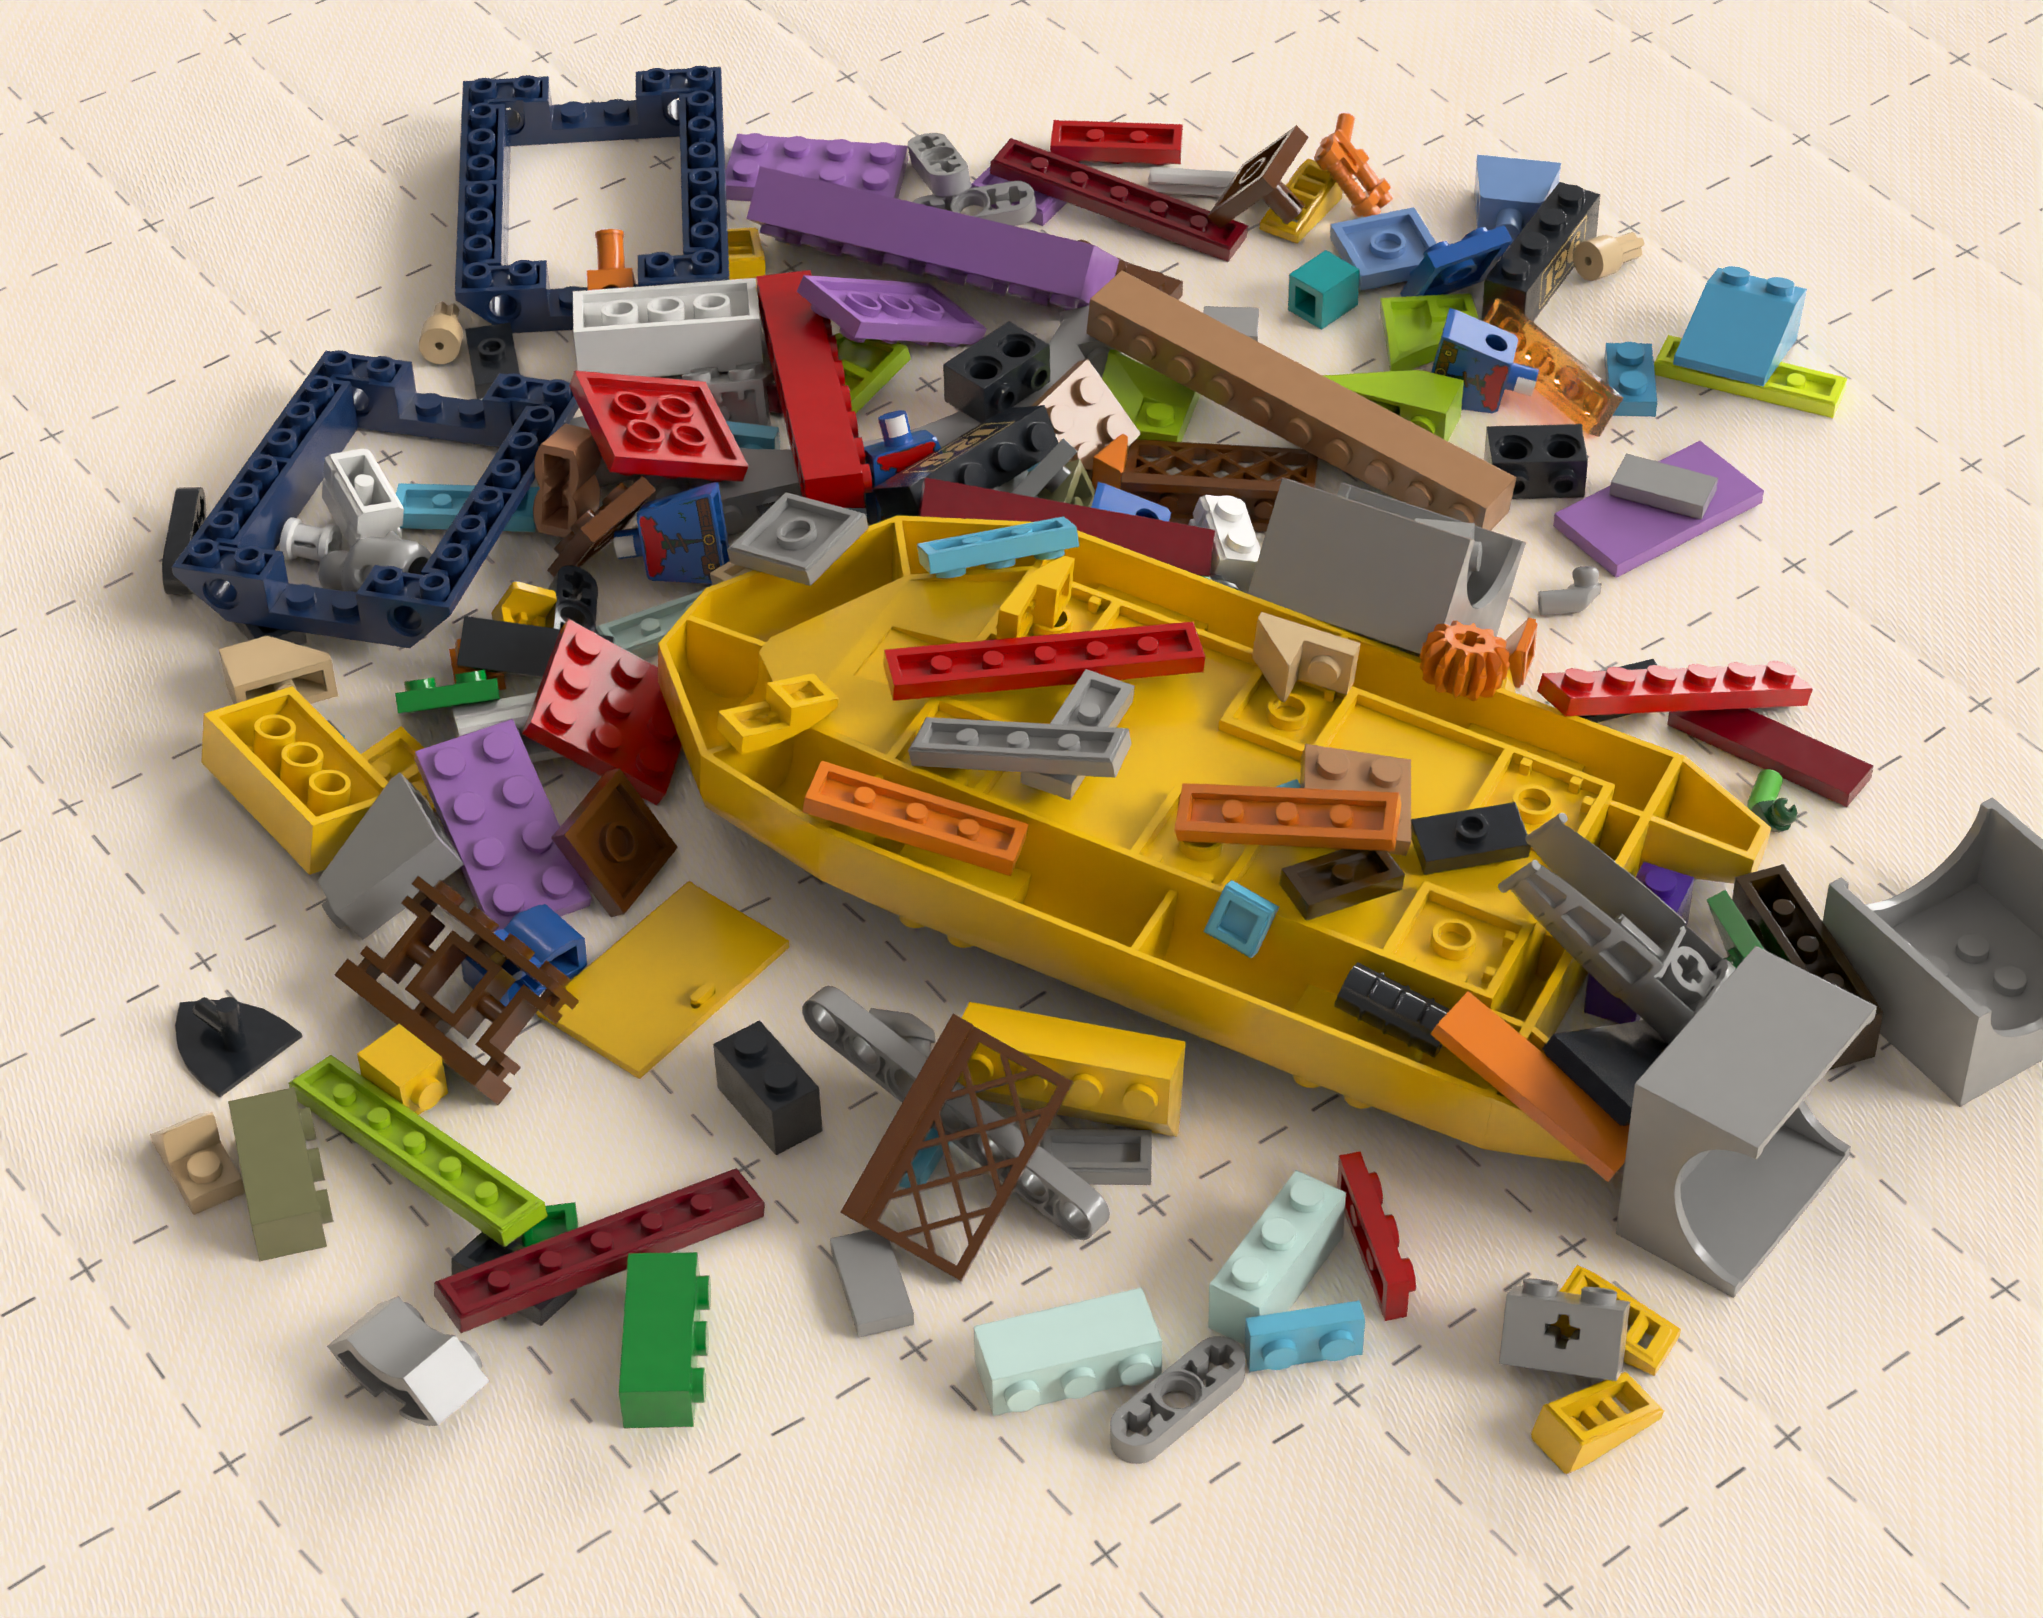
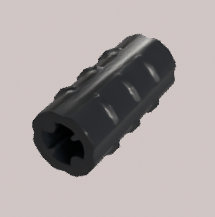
M1359 962L1352 967L1334 1004V1007L1356 1017L1358 1022L1363 1021L1381 1030L1383 1035L1389 1034L1406 1043L1408 1047L1412 1046L1434 1058L1443 1047V1044L1435 1039L1431 1032L1451 1009L1435 1002L1434 998L1429 999L1410 989L1409 985L1404 986L1386 977L1384 972L1378 973Z

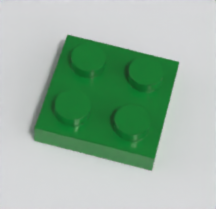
M485 670L455 674L456 684L436 687L434 677L404 682L405 692L395 693L398 714L498 700L500 696L497 678L487 680Z

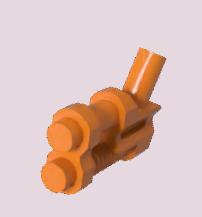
M1341 113L1337 118L1335 132L1322 139L1315 153L1314 160L1322 171L1328 170L1327 172L1333 177L1335 183L1338 184V187L1343 190V193L1346 194V197L1349 198L1348 200L1353 204L1351 209L1357 217L1380 214L1381 210L1379 208H1382L1393 199L1388 192L1391 186L1385 178L1379 179L1368 165L1367 161L1370 158L1363 149H1355L1350 142L1355 121L1354 116L1349 113ZM1353 174L1359 181V183L1362 185V187L1365 189L1364 192L1363 189H1361L1360 186H1358V182H1356L1355 179H1353Z

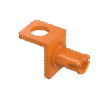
M603 229L595 232L598 270H587L588 290H600L610 286L617 288L634 287L633 284H636L633 269L625 268L624 232L619 229Z

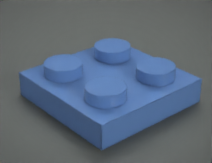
M1415 207L1330 224V239L1344 261L1360 269V290L1376 289L1408 281L1410 279V272L1418 267L1424 258L1423 253L1425 250L1436 244Z

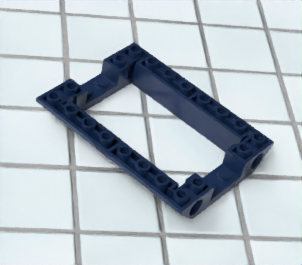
M699 65L685 69L665 70L663 68H652L647 71H635L636 100L612 99L607 102L590 103L571 101L565 104L552 105L549 76L535 77L524 75L518 78H478L471 81H463L455 271L456 301L492 325L510 323L512 334L573 330V291L588 290V287L578 286L550 289L547 260H518L508 265L511 146L680 137L683 255L672 256L666 252L637 255L638 284L633 285L634 287L730 280L721 67ZM610 286L606 287L605 289H613L617 287Z
M325 350L172 566L173 575L223 619L229 622L411 648L451 616L535 480L534 463L538 448L564 424H569L579 409L569 387L570 383L561 379L546 380L524 377L516 373H499L482 400L445 397L436 393L422 394L416 392L413 366L410 361L395 360L387 356L372 357L349 354L342 350ZM358 428L500 447L421 571L422 575L403 572V569L395 566L374 565L357 592L318 588L307 584L298 585L288 582L283 551L275 550L280 544L284 524L290 517L297 518L325 478L323 475L324 458L329 456V454L342 452Z

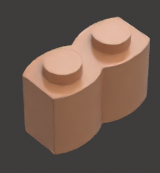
M564 424L544 441L537 450L534 470L540 489L534 500L533 516L535 525L540 533L564 538L572 531L570 527L589 509L595 512L599 508L600 487L595 473L600 466L602 455L589 428Z

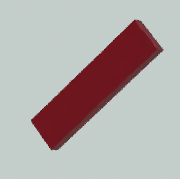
M1748 708L1669 712L1668 726L1762 769L1774 770L1782 778L1845 807L1849 806L1872 778L1874 765Z

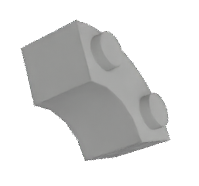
M399 1296L377 1304L327 1346L342 1366L375 1398L385 1391L405 1405L399 1410L401 1416L425 1426L441 1424L490 1382L481 1370L482 1361L479 1355L468 1343L459 1341L455 1335L443 1334L429 1327L418 1310L411 1304L403 1302Z

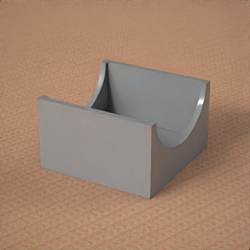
M1282 478L1247 594L1420 654L1423 642H1426L1428 633L1434 631L1436 624L1444 623L1451 625L1453 621H1458L1463 625L1475 623L1476 627L1480 629L1493 630L1494 636L1497 637L1526 542L1478 526L1474 528V539L1429 526L1414 520L1419 518L1454 522L1463 521L1346 483H1341L1337 495L1290 479ZM1474 542H1482L1479 572L1472 571L1467 583L1469 561Z
M1992 797L1980 804L1977 816L1968 833L1946 860L1928 876L1904 892L1884 901L1864 904L1848 889L1849 883L1842 877L1829 883L1822 922L1884 1012L1880 1034L1959 1107L2043 1060V839L1995 798Z
M1755 946L1635 1083L1616 1234L1734 1298L1849 1157L1851 1146L1829 1132L1813 1115L1804 1099L1864 1027L1874 1020L1877 1006Z

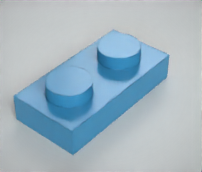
M1636 342L1606 343L1604 361L1609 416L1656 417L1657 393L1652 344Z

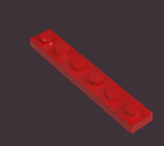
M1194 622L884 649L883 667L893 701L1074 685L1078 682L1085 669L1116 680L1200 673L1204 672L1205 654Z
M1769 661L1767 665H1746L1739 662H1731L1728 666L1717 667L1690 664L1688 668H1667L1651 665L1647 669L1627 670L1621 667H1609L1606 671H1585L1569 668L1565 672L1542 673L1537 692L1564 716L1807 706L1813 687L1796 674V669L1791 665L1781 661Z

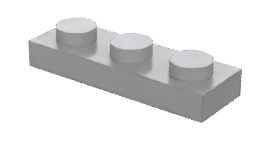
M1085 669L1050 724L1116 728L1133 702L1135 686ZM1021 772L1020 783L1071 800L1085 776Z

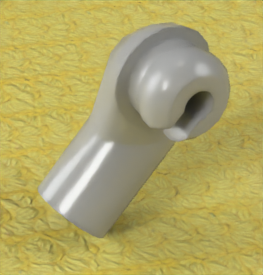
M1593 566L1577 567L1572 572L1574 583L1567 589L1538 591L1539 614L1578 613L1585 610L1601 592L1602 583L1598 582V569Z
M870 1008L869 1013L928 1058L931 1053V1043H935V1032L931 1027L910 1013Z

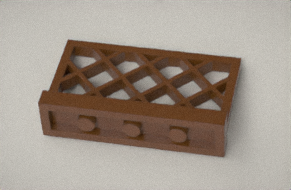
M1135 439L1129 445L1125 472H1122L1120 490L1168 508L1171 512L1169 522L1185 525L1189 524L1190 519H1194L1193 512L1199 497L1205 495L1232 496L1245 502L1254 531L1266 532L1282 478L1315 488L1318 457L1304 449ZM1143 457H1157L1159 459L1149 462ZM1192 460H1206V462L1197 465ZM1244 462L1254 464L1248 467H1243L1238 463ZM1287 465H1296V466H1302V467H1299V468H1297V469H1295V470H1291L1290 468H1288V467H1286V466H1287ZM1177 468L1181 472L1175 475H1170L1165 471ZM1223 470L1229 475L1218 478L1213 474ZM1270 473L1276 478L1266 481L1261 476Z
M953 1013L840 1213L962 1282L1074 1082L985 1033L972 1023ZM979 1044L1000 1054L1006 1077L978 1085L973 1084L968 1063ZM1008 1059L1027 1069V1071L1012 1075ZM962 1074H964L967 1088L953 1091ZM1039 1076L1057 1086L1046 1107L1023 1113L1015 1082ZM1008 1084L1016 1115L984 1124L976 1093ZM969 1095L978 1126L946 1135L940 1115L946 1102ZM1040 1117L1029 1136L1025 1121ZM1019 1123L1025 1143L1018 1157L995 1163L987 1131ZM936 1124L939 1137L925 1141L933 1125ZM980 1134L988 1165L956 1174L948 1143ZM941 1145L950 1176L918 1185L912 1165L916 1155L920 1150ZM1012 1166L1001 1186L997 1170ZM991 1172L996 1190L993 1202L990 1207L967 1213L959 1181ZM907 1173L911 1187L897 1191ZM952 1183L960 1215L928 1224L920 1192ZM913 1194L922 1226L897 1232L879 1222L891 1200ZM984 1216L973 1235L969 1220ZM963 1222L968 1246L956 1266L937 1255L931 1231ZM924 1233L927 1248L908 1237Z

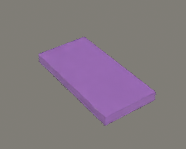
M1698 441L1658 462L1718 478L1717 490L1702 519L1609 495L1610 486L1554 513L1553 526L1617 578L1758 506L1763 502L1764 490L1703 442Z

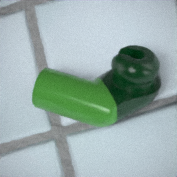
M1764 769L1757 776L1747 801V807L1769 825L1772 832L1780 833L1791 827V824L1797 819L1798 812L1795 804L1788 809L1785 807L1788 801L1787 798L1777 799L1783 784L1782 776L1774 770Z

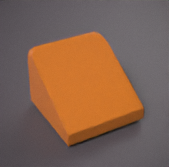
M1121 434L1093 457L1092 485L1095 491L1098 482L1118 489L1121 488L1122 472H1125L1127 462V435Z
M1528 618L1505 640L1507 642L1506 650L1510 653L1508 659L1510 663L1509 668L1514 686L1517 688L1524 684L1535 657L1538 623L1533 618Z

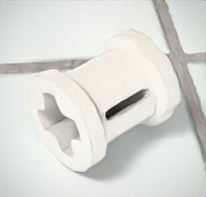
M290 517L284 524L281 532L280 551H283L284 559L294 561L297 557L321 562L327 554L332 551L341 550L342 533L337 525L328 524L325 528L303 524L299 518Z

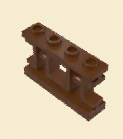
M417 876L411 884L419 890L413 899L407 895L401 902L417 918L383 959L366 945L360 953L364 959L358 966L347 958L334 975L396 1025H402L438 1053L445 1064L499 1105L512 1089L503 1080L509 1072L515 1076L521 1068L504 1054L506 1049L537 1011L557 1024L562 1017L559 1010L563 1005L566 1004L573 1010L579 1003V1000L565 989L571 980L555 966L545 960L541 967L538 968L530 961L535 954L533 950L511 933H509L504 941L494 934L500 926L476 906L469 913H466L459 907L465 899L446 883L439 880L432 887L421 877ZM436 906L474 934L469 942L452 930L436 951L429 947L446 927L431 914ZM466 956H468L484 968L487 973L453 1014L433 997ZM506 960L510 961L546 990L539 997L523 985L507 1006L500 1002V999L516 979L501 966ZM415 963L421 967L405 988L407 992L420 1001L414 1010L376 981L382 973L399 984ZM485 1018L492 1023L475 1044L491 1057L485 1066L446 1036L452 1027L469 1039Z

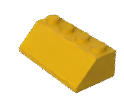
M293 686L204 713L201 763L309 875L325 870L389 782Z
M975 1002L968 1003L962 1016L964 1020L1074 1082L1057 1115L1136 1130H1152V1133L1177 1137L1180 1125L1186 1041ZM979 1044L968 1063L973 1084L978 1085L1006 1077L1000 1054ZM1008 1059L1012 1075L1027 1071V1069ZM962 1074L958 1082L967 1088L964 1074ZM1039 1076L1015 1082L1021 1107L1030 1110L1046 1107L1057 1086ZM1008 1084L976 1093L977 1097L983 1101L1014 1106Z

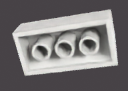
M756 278L573 291V333L577 371L660 378L661 376L691 374L690 370L698 368L718 367V372L736 369V365L763 362Z

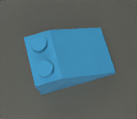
M1727 266L1723 269L1717 268L1706 282L1675 353L1673 365L1764 387L1797 340L1807 289L1795 286V283L1787 278L1771 277L1764 279L1752 276L1748 270L1741 267Z

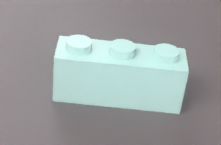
M1295 1170L1210 1282L1208 1328L1245 1345L1246 1318L1289 1311L1343 1238L1346 1192Z
M1142 1287L973 1326L975 1364L993 1416L1009 1412H1025L1035 1406L1069 1398L1080 1399L1094 1392L1124 1385H1139L1150 1379L1157 1378L1162 1373V1338Z

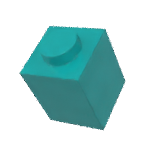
M1325 250L1289 274L1288 311L1322 330L1358 306L1360 269Z

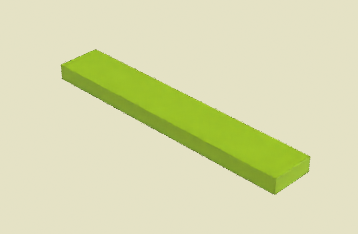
M329 1055L288 1083L289 1088H295L299 1103L305 1107H310L311 1111L503 1247H506L547 1217L544 1201L333 1055Z

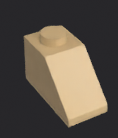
M270 636L219 649L226 686L233 704L291 686L310 704L338 696L332 660L329 653Z

